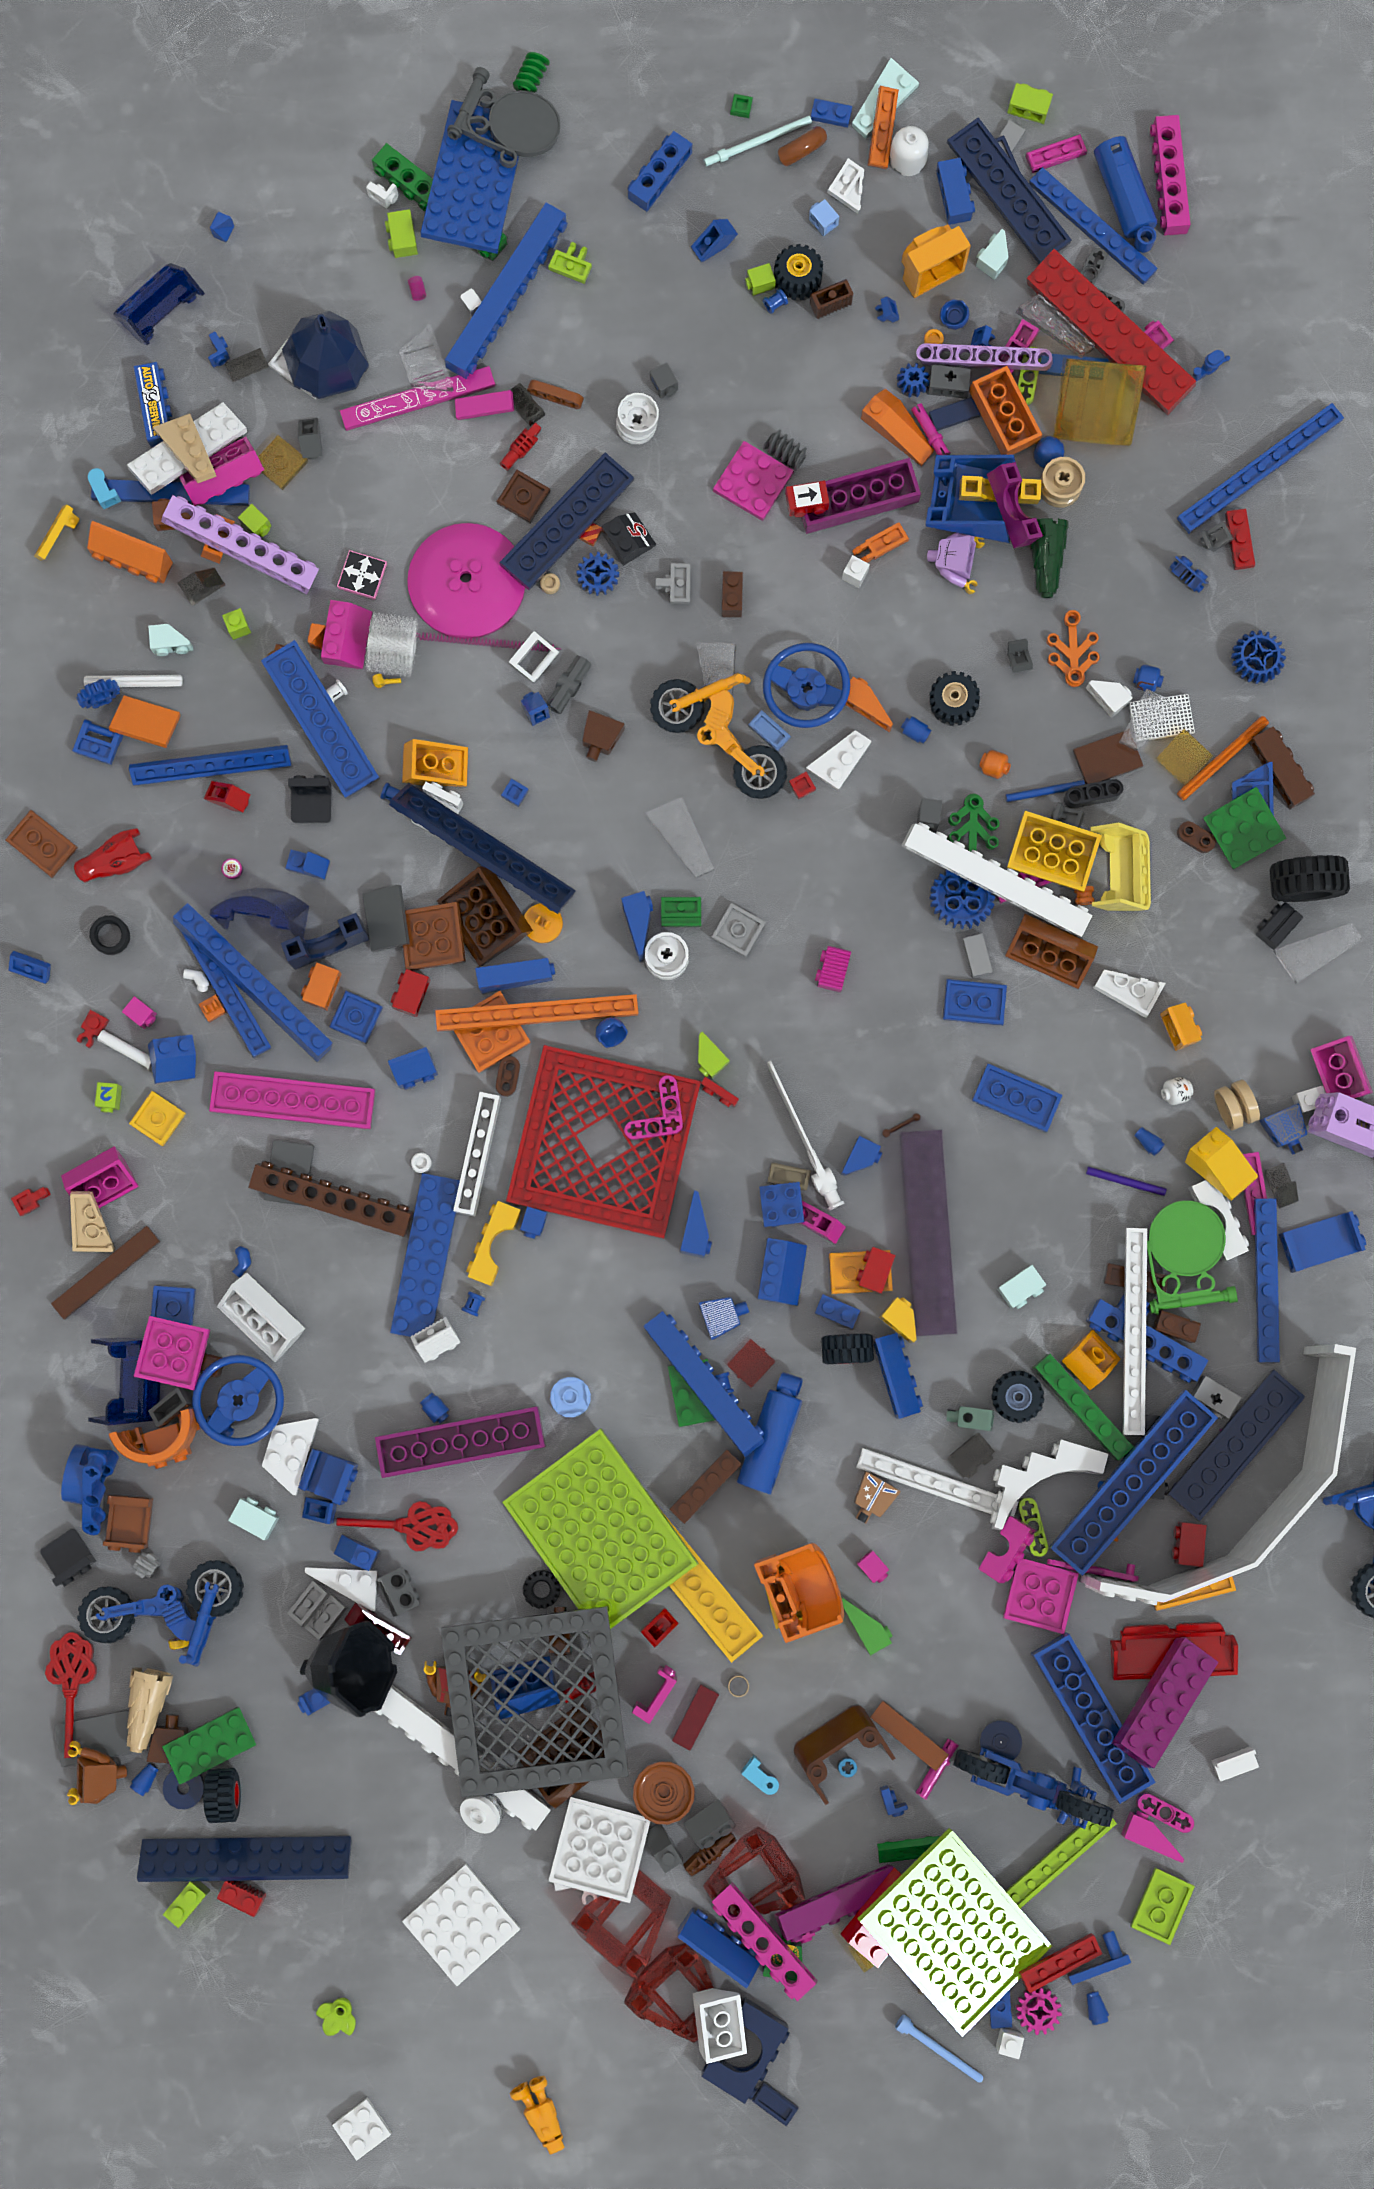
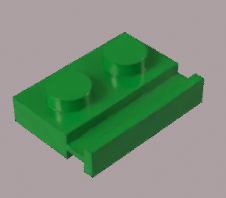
M661 897V927H701V897Z

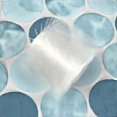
M373 612L375 621L371 626L370 620L371 632L368 634L366 647L369 653L366 660L369 661L371 658L373 662L366 663V666L373 672L370 664L374 665L375 670L378 672L376 664L379 661L382 663L378 664V666L382 668L384 674L386 671L383 668L386 666L387 670L393 675L391 668L394 669L400 665L402 667L399 670L403 671V675L406 677L404 670L407 667H411L414 656H416L417 637L415 635L417 632L415 631L418 629L415 625H418V623L413 621L409 625L410 621L406 617V622H408L406 628L403 626V624L406 625L403 620L398 624L395 623L392 627L390 624L395 621L397 622V619L392 616L393 621L389 620L386 614L388 622L382 623L380 627L378 623L385 621L380 613H378L380 620L377 619ZM412 667L407 671L410 675L412 674Z

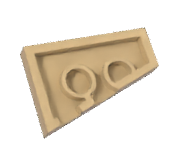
M71 1191L72 1251L114 1252V1245L93 1192Z

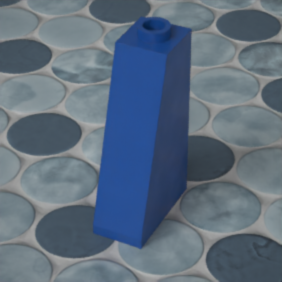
M548 958L475 968L478 986L482 994L553 981L552 975H555L554 963H549Z

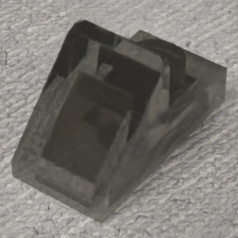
M1284 1163L1264 1171L1279 1208L1299 1201L1296 1181H1291Z

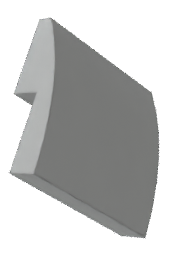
M312 1581L287 1614L321 1641L344 1614L347 1607L318 1583Z

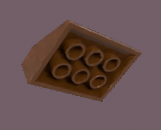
M478 866L437 900L439 905L452 902L459 903L463 942L479 967L500 955L533 931L498 876L482 866Z
M582 1703V1704H581V1707L584 1708L587 1712H589V1711L587 1710V1708L584 1706V1704ZM573 1707L566 1714L569 1716L575 1707ZM577 1709L571 1718L581 1725L587 1716ZM562 1716L554 1724L560 1728L566 1718ZM589 1718L583 1727L593 1734L599 1725ZM568 1721L562 1730L572 1737L578 1728ZM549 1726L542 1733L551 1739L557 1730ZM600 1729L598 1733L595 1735V1737L599 1739L601 1742H603L602 1731ZM580 1730L574 1739L584 1746L590 1737ZM559 1733L553 1742L563 1749L569 1740ZM538 1736L533 1743L540 1751L548 1744L541 1736ZM593 1739L586 1747L594 1755L601 1748ZM571 1742L565 1751L575 1758L581 1749ZM525 1745L518 1752L521 1754L527 1747V1745ZM550 1745L544 1754L554 1760L560 1751ZM529 1748L524 1757L533 1763L539 1754L532 1748ZM603 1749V1751L600 1753V1755H599L598 1757H604V1756H605V1755H604V1749ZM583 1751L577 1760L591 1757ZM563 1754L557 1760V1762L571 1761ZM541 1757L536 1765L548 1764L549 1762ZM520 1760L524 1767L529 1766L523 1760ZM588 1782L541 1787L538 1789L546 1802L556 1809Z

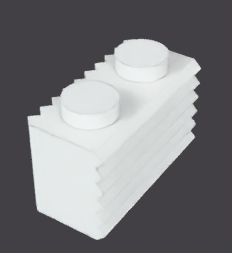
M447 1317L411 1336L415 1349L425 1363L429 1360H435L443 1352L452 1350L457 1344L461 1343Z

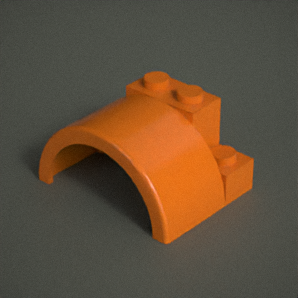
M186 1409L180 1411L181 1414L178 1415L180 1423L144 1434L142 1427L122 1432L116 1431L109 1433V1437L115 1448L126 1458L139 1463H147L148 1467L155 1466V1469L168 1466L167 1462L175 1460V1463L187 1460V1455L192 1454L190 1444L195 1437L196 1431L200 1430V1427L196 1421L194 1410ZM140 1444H143L144 1452L139 1450L141 1448Z
M809 1543L777 1556L773 1554L754 1563L760 1582L764 1584L779 1620L778 1626L785 1643L843 1622L844 1608L841 1593L832 1568L817 1544ZM800 1610L803 1620H799L796 1616V1613Z

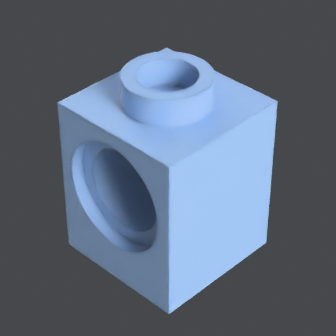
M824 199L820 203H815L810 208L809 220L824 237L838 226L839 215Z

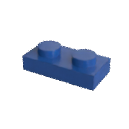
M814 99L811 120L848 128L852 106Z
M16 951L10 954L8 971L45 984L49 981L50 963Z
M822 1294L815 1314L853 1329L860 1310Z

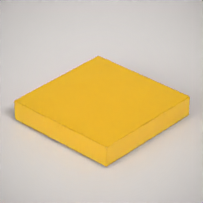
M151 1091L129 1124L159 1145L164 1146L186 1113L154 1091Z

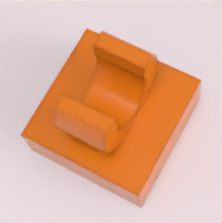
M216 994L198 1004L209 1023L227 1013Z

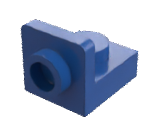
M314 1688L298 1697V1706L302 1713L306 1712L307 1716L330 1704Z
M887 1785L879 1788L888 1815L897 1817L903 1815L905 1810H908L905 1802L894 1805L897 1802L894 1790H890Z

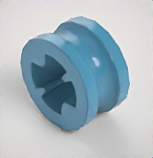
M845 1757L839 1761L838 1771L842 1776L849 1778L855 1775L857 1765L853 1759ZM845 1762H849L850 1765L853 1764V1768L849 1770V1773H845V1770L842 1771V1766H845Z

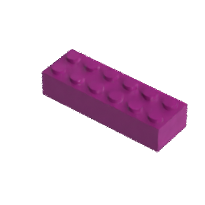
M910 458L825 481L829 498V509L821 514L807 513L801 519L805 532L808 534L919 503L921 492Z
M1176 1638L1112 1743L1145 1768H1155L1217 1666L1218 1661L1187 1638Z

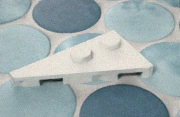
M305 1567L306 1574L370 1611H376V1579L378 1578V1570Z

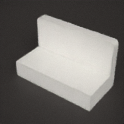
M1249 1746L1211 1760L1218 1780L1221 1782L1259 1768L1255 1757V1749Z

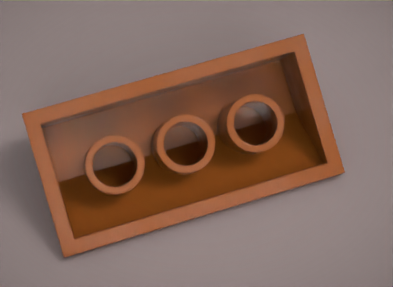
M1024 914L1005 956L1079 989L1095 958L1098 946Z

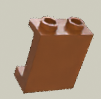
M108 1495L107 1504L110 1505L106 1539L103 1541V1546H108V1550L121 1551V1547L129 1548L128 1552L141 1553V1549L148 1548L153 1498Z

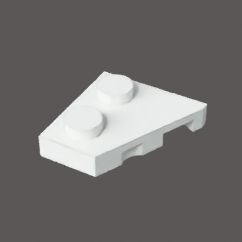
M848 158L827 191L828 194L857 214L861 209L860 200L864 169Z

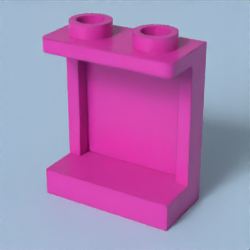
M667 1665L664 1668L659 1666L657 1673L666 1680L650 1705L646 1707L637 1701L632 1709L633 1714L648 1724L651 1723L677 1682L676 1671Z

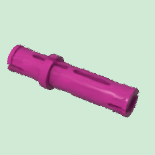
M917 404L920 412L914 406L911 411L929 439V445L933 446L937 455H943L942 451L945 455H950V451L942 440V434L937 432L923 404Z
M947 1738L942 1749L949 1756L937 1771L932 1768L929 1769L915 1792L917 1795L926 1800L928 1799L945 1767L950 1765V1759L959 1746L957 1743Z

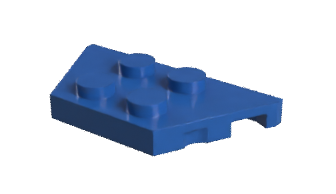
M1267 762L1231 782L1232 800L1257 787L1274 816L1273 762Z

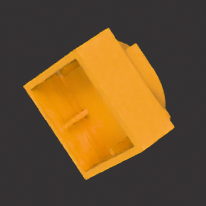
M949 224L933 228L914 238L904 250L901 260L905 267L903 281L914 298L965 271L971 245L960 226L951 229Z

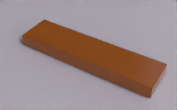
M884 1701L881 1702L871 1715V1719L935 1771L940 1768L949 1756L947 1752Z

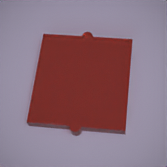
M750 1339L727 1366L737 1374V1378H741L752 1388L775 1361L765 1352L764 1348L761 1349Z

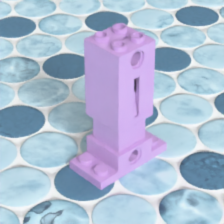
M1340 1092L1320 1094L1315 1102L1314 1114L1309 1120L1310 1127L1308 1132L1371 1158L1374 1157V1106Z

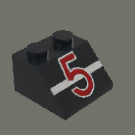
M635 512L617 516L601 526L604 538L623 566L656 546L655 541Z

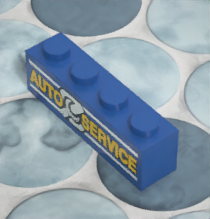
M157 362L134 366L146 438L151 447H155L163 441L155 433L153 427L170 421L169 417H173L171 407L167 405L166 399H169L168 389L163 385V381L166 380L163 368L160 369Z

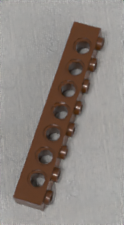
M267 1161L255 1164L248 1188L402 1237L407 1234L414 1211L409 1210L410 1207L398 1204L395 1206L389 1204L390 1201L387 1199L378 1198L376 1200L370 1198V1194L361 1191L357 1194L351 1192V1188L340 1185L338 1188L332 1186V1182L320 1179L319 1182L313 1180L311 1175L305 1173L297 1175L293 1173L292 1169L286 1167L278 1169L273 1167V1163ZM271 1174H275L278 1177L276 1185L272 1184L269 1180ZM290 1180H294L297 1183L296 1191L289 1188ZM309 1186L316 1188L317 1195L315 1197L308 1194ZM329 1192L336 1195L335 1203L328 1201L327 1194ZM347 1199L355 1201V1209L348 1208L346 1204ZM367 1205H372L375 1208L374 1215H369L366 1212ZM386 1211L394 1213V1221H388L385 1218Z

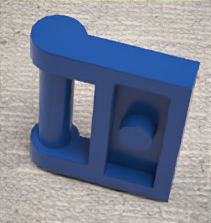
M85 719L72 751L76 754L112 765L123 735L92 724V721ZM91 731L112 738V741L109 743L87 734Z

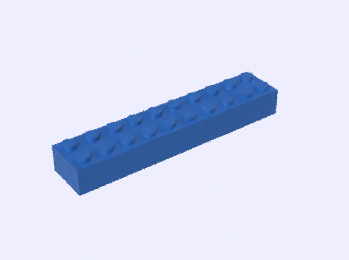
M1182 1390L1049 1547L1083 1576L1218 1417L1187 1390Z

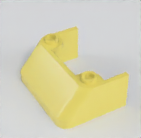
M1119 822L1091 827L1092 832L1102 835L1100 845L1106 852L1110 853V890L1103 893L1101 901L1092 902V906L1107 911L1148 910L1151 905L1150 841L1148 834L1143 830Z

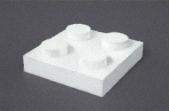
M368 2097L332 2124L356 2161L392 2134Z

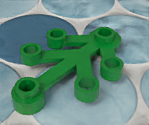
M970 794L964 800V807L948 817V823L951 826H957L961 822V818L968 813L969 821L957 831L951 832L947 840L954 843V840L951 838L953 835L959 842L961 837L969 831L968 851L977 850V834L985 842L988 849L994 850L999 845L998 838L990 836L977 819L979 815L990 831H995L999 827L1000 822L995 817L991 818L984 810V802L979 795ZM972 800L977 803L976 806L972 804ZM952 817H956L957 822H954ZM990 822H994L996 826H991ZM990 840L994 841L995 846L990 844Z

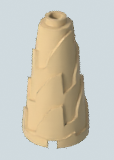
M132 1668L129 1682L130 1695L127 1722V1746L130 1747L131 1752L142 1753L143 1749H147L151 1734L154 1733L159 1713L162 1711L166 1695H168L173 1679V1674L170 1675L171 1673L149 1668L141 1672L142 1668Z

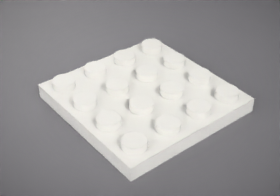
M570 1797L548 1882L630 1903L650 1821L641 1815Z
M467 1863L402 1921L456 1986L463 1982L521 1929Z

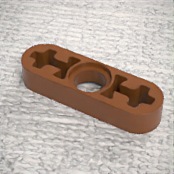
M531 380L527 389L528 393L533 396L574 409H580L584 400L583 396L578 393L537 380Z

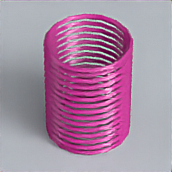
M411 277L408 280L412 299L416 301L424 299L426 292L422 277Z

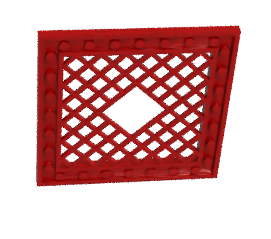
M544 1045L506 1202L664 1239L701 1081ZM559 1070L565 1071L558 1076ZM572 1073L583 1075L584 1077L576 1081ZM569 1074L574 1083L564 1089L559 1079ZM666 1075L674 1077L678 1087L683 1122L682 1130L678 1134L667 1135L666 1143L660 1136L659 1139L663 1145L654 1151L648 1143L652 1138L643 1139V1141L633 1146L630 1139L626 1137L621 1124L629 1119L635 1121L633 1117L640 1112H643L645 1117L650 1119L645 1109L655 1104L660 1112L653 1118L663 1117V1111L657 1103L661 1100V1097L655 1099L650 1091L660 1093V1079ZM588 1078L593 1088L583 1093L579 1083ZM592 1078L601 1079L605 1081L601 1082L596 1086ZM665 1080V1084H662V1087L667 1089V1094H663V1097L669 1095L676 1096L675 1092L671 1094V1086H674V1083H670L669 1080ZM557 1082L561 1091L553 1095ZM611 1082L622 1084L624 1086L615 1090ZM608 1083L613 1092L603 1098L598 1088ZM576 1086L581 1095L571 1100L566 1091ZM631 1087L644 1090L635 1095ZM628 1088L633 1097L623 1102L618 1093ZM596 1090L601 1100L591 1105L586 1096ZM647 1092L652 1102L643 1107L637 1097ZM564 1093L569 1103L559 1108L554 1099ZM615 1095L620 1105L611 1110L606 1100ZM584 1098L589 1107L579 1113L574 1103ZM635 1099L640 1109L630 1114L625 1105ZM669 1099L672 1106L669 1107L667 1110L675 1109L677 1103H674L672 1099ZM551 1102H553L557 1110L548 1115ZM603 1102L609 1112L598 1117L593 1108ZM571 1105L577 1115L567 1120L562 1110ZM623 1107L628 1117L618 1122L613 1112ZM591 1110L596 1120L586 1124L581 1115ZM559 1113L564 1123L555 1128L549 1118ZM611 1114L631 1148L597 1169L577 1135ZM579 1117L584 1127L574 1132L569 1123ZM673 1119L666 1127H672V1130H676V1127L680 1126V1124L676 1123ZM548 1121L552 1130L544 1134L546 1122ZM653 1122L650 1123V1125H651L652 1128L654 1129L655 1133H657L658 1130L656 1129V1127H655V1125L653 1124ZM567 1125L572 1134L562 1140L557 1130ZM635 1128L634 1130L630 1131L629 1133H632V1134H633V1133H635V1132H637V1131H641V1130H640L641 1128H638V1129ZM555 1133L560 1142L550 1147L545 1138ZM574 1137L579 1147L570 1152L565 1142ZM543 1141L547 1147V1150L539 1154L541 1143ZM645 1143L651 1153L641 1158L636 1148ZM562 1144L567 1154L557 1159L552 1150ZM664 1148L662 1161L660 1162L655 1153ZM582 1149L587 1159L577 1164L572 1154ZM634 1151L639 1160L629 1166L623 1156ZM550 1152L555 1162L545 1167L540 1157ZM653 1155L658 1165L648 1170L643 1161ZM570 1157L575 1166L565 1172L559 1162ZM621 1158L626 1168L616 1173L611 1164ZM538 1160L543 1169L534 1174ZM589 1161L594 1171L584 1176L579 1167ZM641 1163L646 1172L636 1178L631 1168ZM557 1164L562 1174L552 1179L548 1169ZM609 1166L614 1175L604 1181L599 1171ZM660 1168L656 1182L651 1172ZM577 1169L582 1178L572 1184L567 1174ZM629 1171L634 1180L624 1185L619 1176ZM545 1172L550 1181L540 1186L535 1177ZM597 1173L602 1183L592 1188L587 1179ZM648 1175L653 1185L644 1190L639 1180ZM565 1176L570 1186L560 1191L555 1182ZM617 1178L622 1187L612 1193L607 1183ZM532 1181L535 1182L538 1188L531 1187ZM585 1181L590 1190L580 1196L575 1186ZM636 1182L642 1192L631 1197L626 1188ZM553 1184L558 1193L543 1189ZM604 1185L610 1195L599 1200L594 1191ZM655 1187L653 1199L651 1202L646 1192L650 1191ZM572 1188L577 1197L565 1195L563 1193L567 1192ZM624 1190L629 1200L619 1205L614 1195ZM592 1193L597 1202L582 1198ZM644 1195L649 1204L639 1210L634 1200ZM612 1197L616 1206L603 1204V1202ZM632 1202L636 1211L622 1207ZM651 1207L649 1214L642 1213L644 1210Z

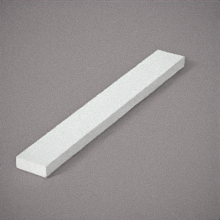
M864 1448L861 1450L856 1468L989 1514L997 1510L998 1503H995L997 1494ZM1018 1501L1014 1504L1006 1520H1008L1009 1516L1014 1517Z

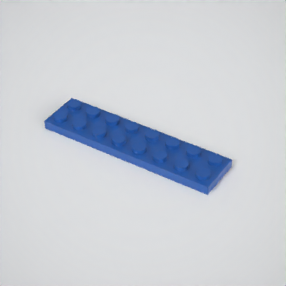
M294 640L262 659L261 662L344 797H349L379 779L378 774L297 642Z
M422 1173L390 1331L392 1334L411 1337L435 1323L456 1212L453 1210L460 1180Z

